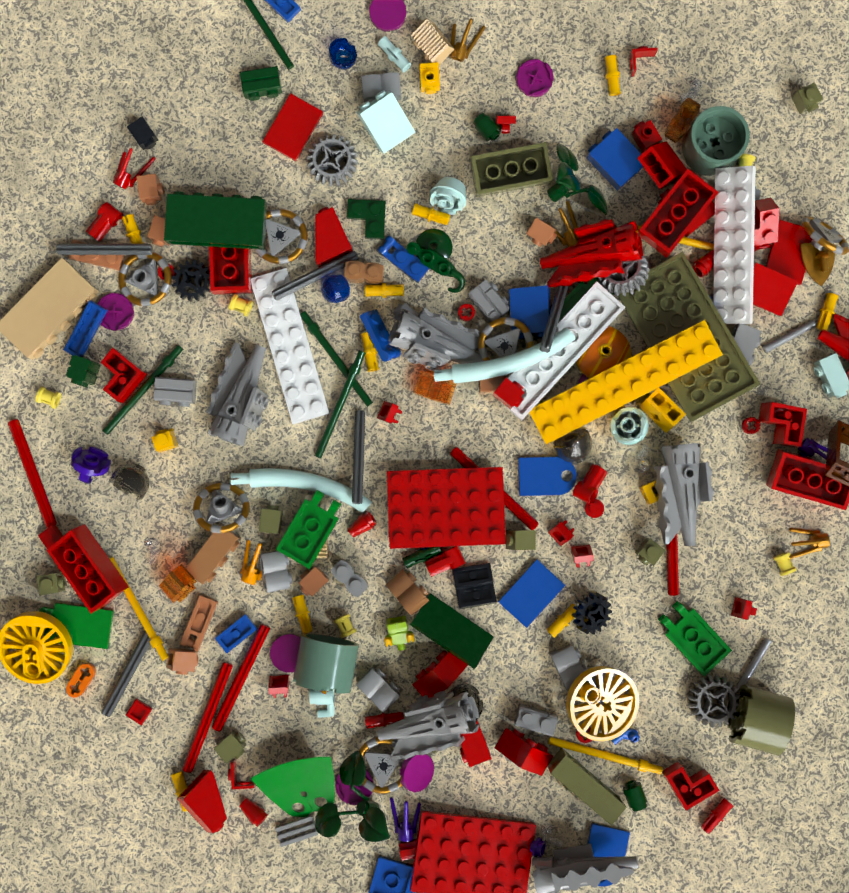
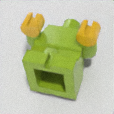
M406 615L387 619L389 634L384 638L385 646L397 645L399 651L405 650V643L415 641L413 632L408 631Z

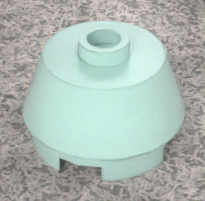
M441 178L430 191V204L441 208L440 212L455 215L456 211H462L466 206L465 185L456 178Z
M635 407L621 409L611 420L612 435L618 442L624 445H633L640 442L648 432L649 423L647 416L643 411Z

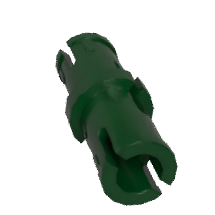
M439 547L418 548L416 552L402 559L406 568L409 569L420 562L425 563L427 559L442 552Z

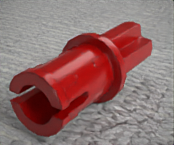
M382 712V714L365 716V725L367 729L386 727L389 724L404 719L403 712L390 714Z
M723 798L720 804L714 810H711L712 813L703 822L701 828L707 834H710L720 821H724L723 818L734 806L727 799Z

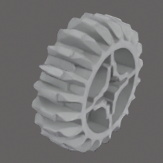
M335 134L332 135V139L325 135L324 141L318 138L319 144L313 142L312 146L314 149L308 150L310 155L307 156V161L310 163L307 166L311 169L310 174L316 175V181L322 178L321 183L323 185L326 184L327 180L329 186L333 185V181H336V185L339 186V180L341 179L346 183L347 179L345 176L352 178L351 172H356L357 170L354 166L358 165V160L355 159L358 157L357 152H353L355 147L353 145L349 146V140L343 142V136L336 140ZM329 147H337L342 149V151H331ZM323 151L325 158L317 165L318 156ZM329 155L335 158L336 166L329 161ZM348 156V162L342 170L339 164L344 160L343 157ZM333 169L336 173L329 174L322 170Z
M644 255L641 256L643 258L641 260L623 261L622 267L624 268L625 275L623 273H612L606 278L598 277L599 284L610 294L615 293L617 297L620 293L624 297L628 292L633 295V290L640 291V285L645 286V280L649 277L648 261L644 258Z
M715 674L714 678L711 675H707V681L701 677V685L694 682L697 689L691 688L690 691L694 693V696H688V699L694 702L689 703L688 706L694 708L691 714L697 715V721L702 720L703 725L706 726L709 723L710 727L714 728L715 724L718 727H722V721L728 725V718L735 720L732 714L734 712L739 713L736 712L735 708L739 705V702H736V700L741 695L735 694L738 688L732 687L734 683L731 680L727 682L726 677L723 676L720 679V676ZM712 686L722 687L714 693H710L707 690ZM726 693H728L729 703L727 707L724 705ZM702 694L706 698V702L703 705V709L701 708L700 704ZM709 695H710L711 697H713V698H716V700H718L717 703H718L720 706H718L717 704H714V703L711 701L712 699L709 697ZM717 709L723 712L717 716L707 715L709 712L712 713Z

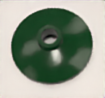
M428 229L422 232L416 240L422 249H432L430 245L436 243L437 248L433 250L447 259L452 254V241L442 230Z

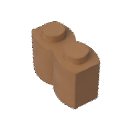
M359 261L345 262L344 277L350 283L358 284L365 282L370 285H381L384 280V266L374 262L363 264Z
M402 569L385 585L405 610L413 615L429 601L426 596L429 593L422 585L419 587L416 585L415 581L417 579L410 571L406 573Z

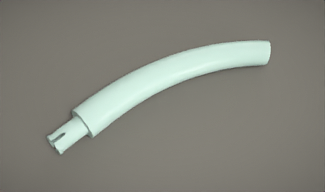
M564 328L554 335L552 346L548 353L540 351L541 343L523 351L501 358L474 363L453 364L451 369L434 370L435 382L453 380L454 383H464L506 375L546 359L575 340V336L569 329Z
M279 468L250 469V473H231V478H239L238 480H231V485L250 484L251 488L290 487L314 492L318 490L327 496L350 505L361 513L372 503L371 500L363 495L362 504H353L352 488L327 477L309 472Z

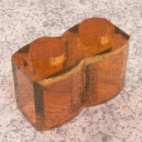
M687 98L670 121L664 136L674 143L680 141L699 113L701 104L691 98Z
M425 369L424 372L420 371L413 394L450 405L457 383H454L453 380L435 382L434 371Z
M181 564L171 571L158 587L173 604L177 601L181 603L195 590L194 585L197 581Z

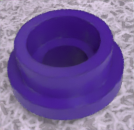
M539 837L532 841L530 852H532L533 857L543 856L546 842L542 841V838Z

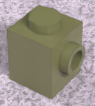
M815 82L798 90L791 97L799 114L806 111L810 113L819 107L818 104L823 100Z
M267 505V509L261 508L259 532L280 534L283 511L278 510L279 506Z
M506 530V549L536 550V530Z
M646 538L635 553L639 556L638 560L644 565L650 564L654 566L666 550L651 538Z
M62 572L36 576L39 596L65 591L66 580Z
M233 730L214 750L227 764L234 757L237 760L245 752L243 748L247 745L245 743L246 739L240 732L236 733Z

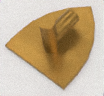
M811 243L800 244L801 257L807 273L818 285L822 286L833 269L835 253L826 248L820 251Z

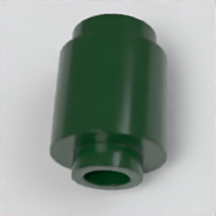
M482 113L474 120L475 129L487 142L490 140L493 142L500 136L499 131L501 128L489 115Z
M636 780L626 782L623 792L629 807L634 812L645 809L647 807V798L641 782H636Z

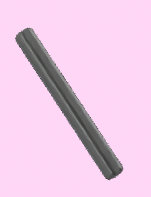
M57 244L56 252L59 255H151L153 248L151 244Z
M351 251L274 289L272 295L278 301L344 268L345 262L358 261V255L355 251Z
M568 286L557 287L540 344L541 352H550Z
M363 410L355 411L353 504L363 503L365 411Z
M144 631L101 711L107 717L113 714L150 645L149 641L151 640L146 631Z

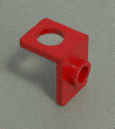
M640 46L637 49H632L629 55L631 77L635 75L637 70L636 58L655 57L658 51L657 47L648 48V46Z
M233 759L231 761V768L228 769V781H231V789L255 788L256 785L253 781L237 782L236 759Z

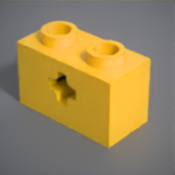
M657 388L639 405L665 433L671 430L686 415L660 388Z

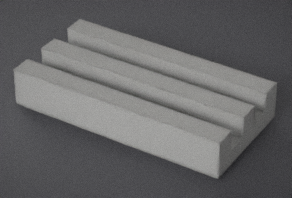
M313 815L275 827L281 847L318 835ZM309 821H310V823H311V824H309V825H306V826H303V827H300V828H297V829H294V830H291V831H288V832H285V833H282V832H281L282 830H285V829H288V828H291V827H294V826H297V825H300V824H303V823H306V822H309ZM309 829H313V831H311V832H308V833H305V834H302V835H299V836H296V837H293V838H290V839H287V840H284V839H283V838H285V837H288V836H291V835H294V834H297V833H300V832H303V831H306V830H309Z

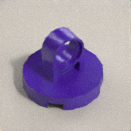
M82 447L74 450L71 456V466L80 473L79 481L86 484L92 482V476H101L107 473L111 465L108 454L95 447H89V450H82Z

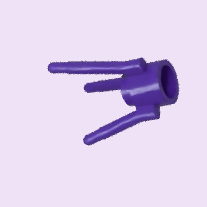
M808 437L804 439L802 446L797 448L801 451L798 455L805 457L809 455L812 457L817 453L825 460L827 458V455L819 450L821 449L827 453V448L813 439L810 440Z
M391 797L390 803L398 840L403 842L412 841L413 834L416 833L421 803L418 802L412 824L408 822V802L405 801L404 822H401L399 825L394 799Z

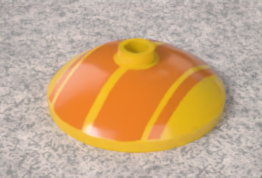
M608 326L576 361V365L590 379L631 358L630 344L619 330ZM607 348L608 354L603 353L602 349Z

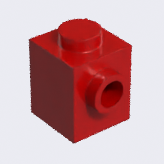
M651 120L646 123L641 121L636 124L631 134L642 153L652 145L659 144L662 140Z
M506 377L495 390L493 396L511 410L513 406L517 408L524 400L521 396L525 392L518 382H511Z

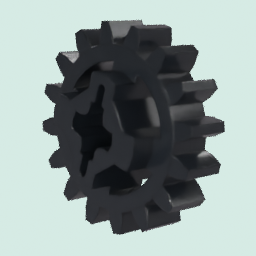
M186 260L185 266L179 264L180 269L173 270L176 276H171V279L175 281L171 285L173 288H177L175 293L177 295L181 294L180 298L183 300L187 297L188 301L192 302L193 298H195L198 302L200 296L206 298V291L211 293L208 288L210 286V274H207L210 269L208 267L204 268L205 264L202 262L198 265L196 260H193L192 264ZM190 269H197V271H195V272H191V271H189V270H190ZM188 275L194 278L197 287L194 284L190 283L191 281ZM205 279L204 285L201 287L202 280ZM195 290L196 292H195V293H188V292H186V291Z
M589 592V597L584 594L582 601L578 599L579 605L573 607L576 612L572 614L576 618L573 620V623L577 625L576 628L586 634L590 632L594 635L596 630L601 632V627L607 626L606 620H611L608 617V614L612 613V610L608 609L611 606V603L607 602L608 598L598 592L595 594Z

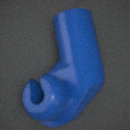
M628 728L622 735L611 741L615 745L623 739L636 743L640 736L635 729Z

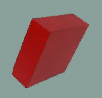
M51 525L39 534L38 537L48 549L62 538L63 535L56 525Z
M136 698L125 716L142 726L153 708Z

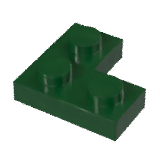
M348 199L347 219L366 220L365 239L384 240L386 201Z

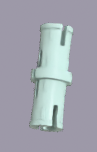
M384 36L378 42V46L388 55V59L393 61L403 73L411 67V63L401 54L399 47L396 48L387 36Z

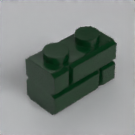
M278 66L240 72L245 99L256 101L262 96L275 98L283 93Z
M76 355L71 356L69 363L71 366L68 367L66 372L67 378L71 379L70 383L88 388V384L95 385L96 374H98L100 369L99 363Z

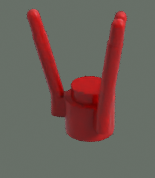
M129 148L127 155L126 152L122 154L113 183L125 190L128 186L133 187L137 181L136 176H141L155 161V157H152L130 179L131 175L125 172L133 149Z

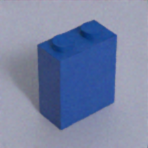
M616 128L613 132L609 130L602 137L603 141L600 144L595 143L589 148L587 159L618 191L643 166L637 159L641 153Z
M546 285L509 289L511 318L524 323L531 331L532 336L536 335V338H543L551 311L550 288ZM511 326V331L518 329L515 326ZM520 330L519 340H524V335Z

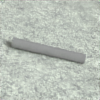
M811 320L762 347L764 352L768 353L816 327V323Z
M767 638L763 640L736 686L738 689L744 684L747 685L772 641Z

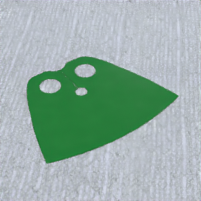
M331 756L294 760L274 766L250 778L269 799L293 817L302 818L308 816L311 812L319 811L322 806L315 804L317 797L325 798L327 803L335 802V781ZM301 792H307V796L303 797ZM293 804H303L305 807L304 811H294L292 808Z

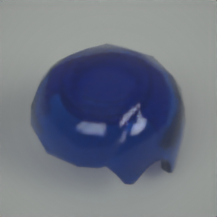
M336 38L331 42L328 54L333 66L340 70H346L355 65L357 52L354 45H351L346 38Z
M332 274L326 276L321 282L322 296L330 303H339L347 300L350 295L348 281L343 275Z

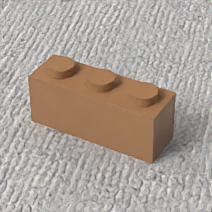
M233 531L221 534L212 533L184 571L202 585L207 582L211 583L217 575L215 573L216 569L219 566L222 568L229 559L226 557L229 552H234L240 545L238 540L241 537Z

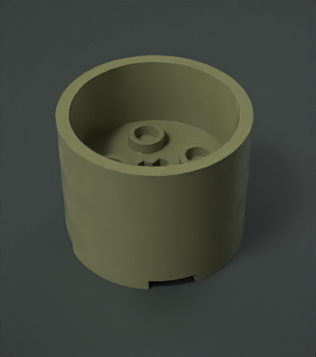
M745 684L739 688L741 697L739 696V699L736 700V702H739V705L735 708L736 712L739 713L734 712L732 714L735 720L728 718L729 724L727 728L731 730V735L728 738L729 741L773 755H781L788 746L794 728V700L791 697Z

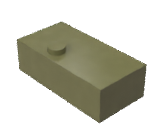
M547 142L474 155L469 159L476 197L550 184L553 181Z
M560 748L547 766L550 773L569 792H573L612 826L627 808L622 799L563 748Z

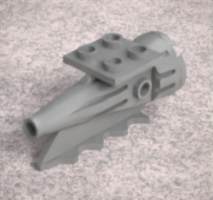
M425 307L418 316L406 309H402L398 315L401 319L394 323L389 336V345L406 349L403 354L404 358H407L411 363L424 365L426 369L431 371L439 370L449 361L461 364L483 361L480 354L473 351L478 348L481 335L479 330L468 329L460 322L447 320L442 314L429 312Z
M234 343L230 353L225 358L224 370L218 376V385L212 392L211 404L205 410L206 413L215 417L207 434L214 437L218 436V438L244 447L248 428L256 431V428L260 426L262 412L267 408L269 402L268 395L258 387L266 348L255 345L251 355L246 360L240 344Z
M701 443L662 446L661 451L665 466H655L653 468L657 474L655 488L659 496L657 508L660 512L659 528L662 531L663 543L669 544L681 529L684 546H695L697 507L701 502L713 501L714 490L711 486L712 470L709 462L700 463Z
M445 691L435 693L433 697L429 698L428 695L416 699L417 702L409 705L410 708L404 713L406 718L377 730L378 739L380 741L398 739L390 756L391 760H405L415 755H425L436 750L442 751L453 746L459 747L465 740L464 736L460 737V734L475 733L479 729V724H476L479 712L472 696L468 697L469 693L467 692L453 697V692L445 693Z
M591 844L554 849V858H532V866L536 865V870L533 871V878L537 893H559L560 889L576 891L579 887L589 885L595 888L600 884L601 880L606 879L612 884H617L621 877L634 873L633 869L639 868L637 856L594 857Z

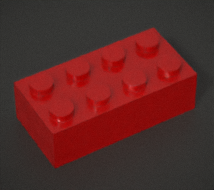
M687 169L637 232L638 236H641V239L667 258L719 192L691 170Z
M209 247L210 291L214 295L251 294V249Z
M781 449L777 450L766 483L769 488L843 510H847L849 504V486L825 476L826 462Z
M85 524L71 529L46 550L91 614L106 606L129 588Z

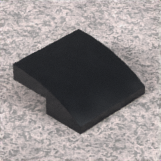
M490 563L452 569L459 609L497 603Z

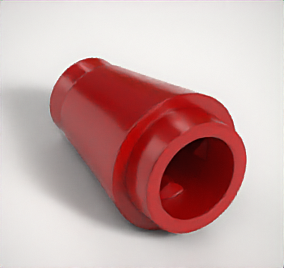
M714 250L693 262L692 268L698 277L707 276L713 268Z
M369 511L363 512L347 530L354 538L373 529L377 522Z
M248 798L239 806L252 825L255 824L257 827L268 816L264 808Z

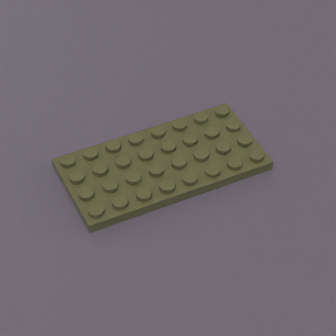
M683 251L650 269L649 277L645 280V286L640 285V291L635 289L633 290V295L628 292L625 297L622 293L618 296L647 348L703 320L706 321L723 355L668 383L690 423L760 385L759 380Z

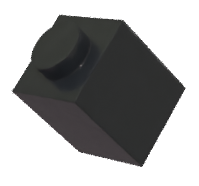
M143 116L127 126L142 150L153 148L159 140Z

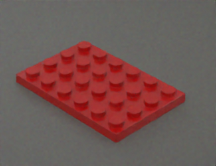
M503 467L387 471L390 549L506 544Z
M421 810L410 891L419 893H527L532 859L530 846L535 837L536 824L525 821Z

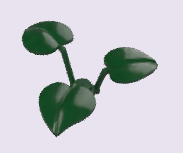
M558 143L556 150L562 163L558 167L556 184L547 190L550 199L557 202L564 196L568 198L572 195L586 192L590 201L607 215V203L602 192L594 185H590L589 188L580 189V183L572 169L574 171L578 170V161L571 150Z
M355 751L343 761L339 774L342 783L350 785V788L363 800L358 803L357 810L338 812L335 803L324 804L316 815L315 828L324 837H334L341 828L339 816L359 814L363 817V820L359 823L358 829L364 840L370 842L387 840L390 838L383 811L379 808L377 802L369 801L370 798L368 796H365L355 788V786L363 784L366 774L363 756L360 751Z

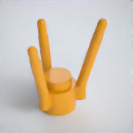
M247 540L240 580L251 585H255L256 580L260 581L262 577L261 570L258 573L259 569L255 568L262 546L261 543L257 546L250 566H247L250 540Z

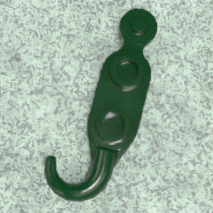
M416 241L408 243V253L418 255L423 265L442 276L454 277L459 281L457 288H448V291L458 293L464 289L465 278L457 271L449 259L433 249H422Z

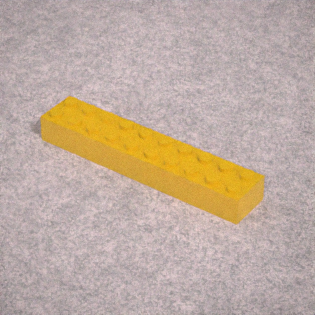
M703 320L535 406L529 413L545 444H548L723 354L706 321Z

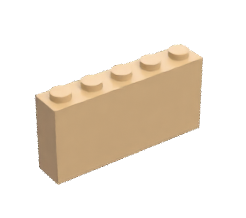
M61 258L0 320V332L27 358L32 360L38 359L43 355V349L47 345H52L57 340V335L61 331H66L71 326L70 322L75 317L78 318L82 315L84 307L89 300L96 301L99 291L67 260Z

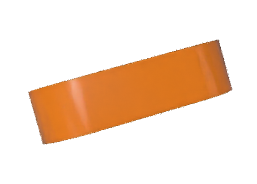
M84 663L78 667L66 686V692L70 697L77 698L86 691L96 674V668L93 664ZM89 668L91 675H87L82 679L81 677L84 674L82 669ZM78 682H81V684H80L79 687H78V689L80 690V692L77 691V692L74 693V692H73V689H74V688L71 687V686H72V685L74 686V685H76Z

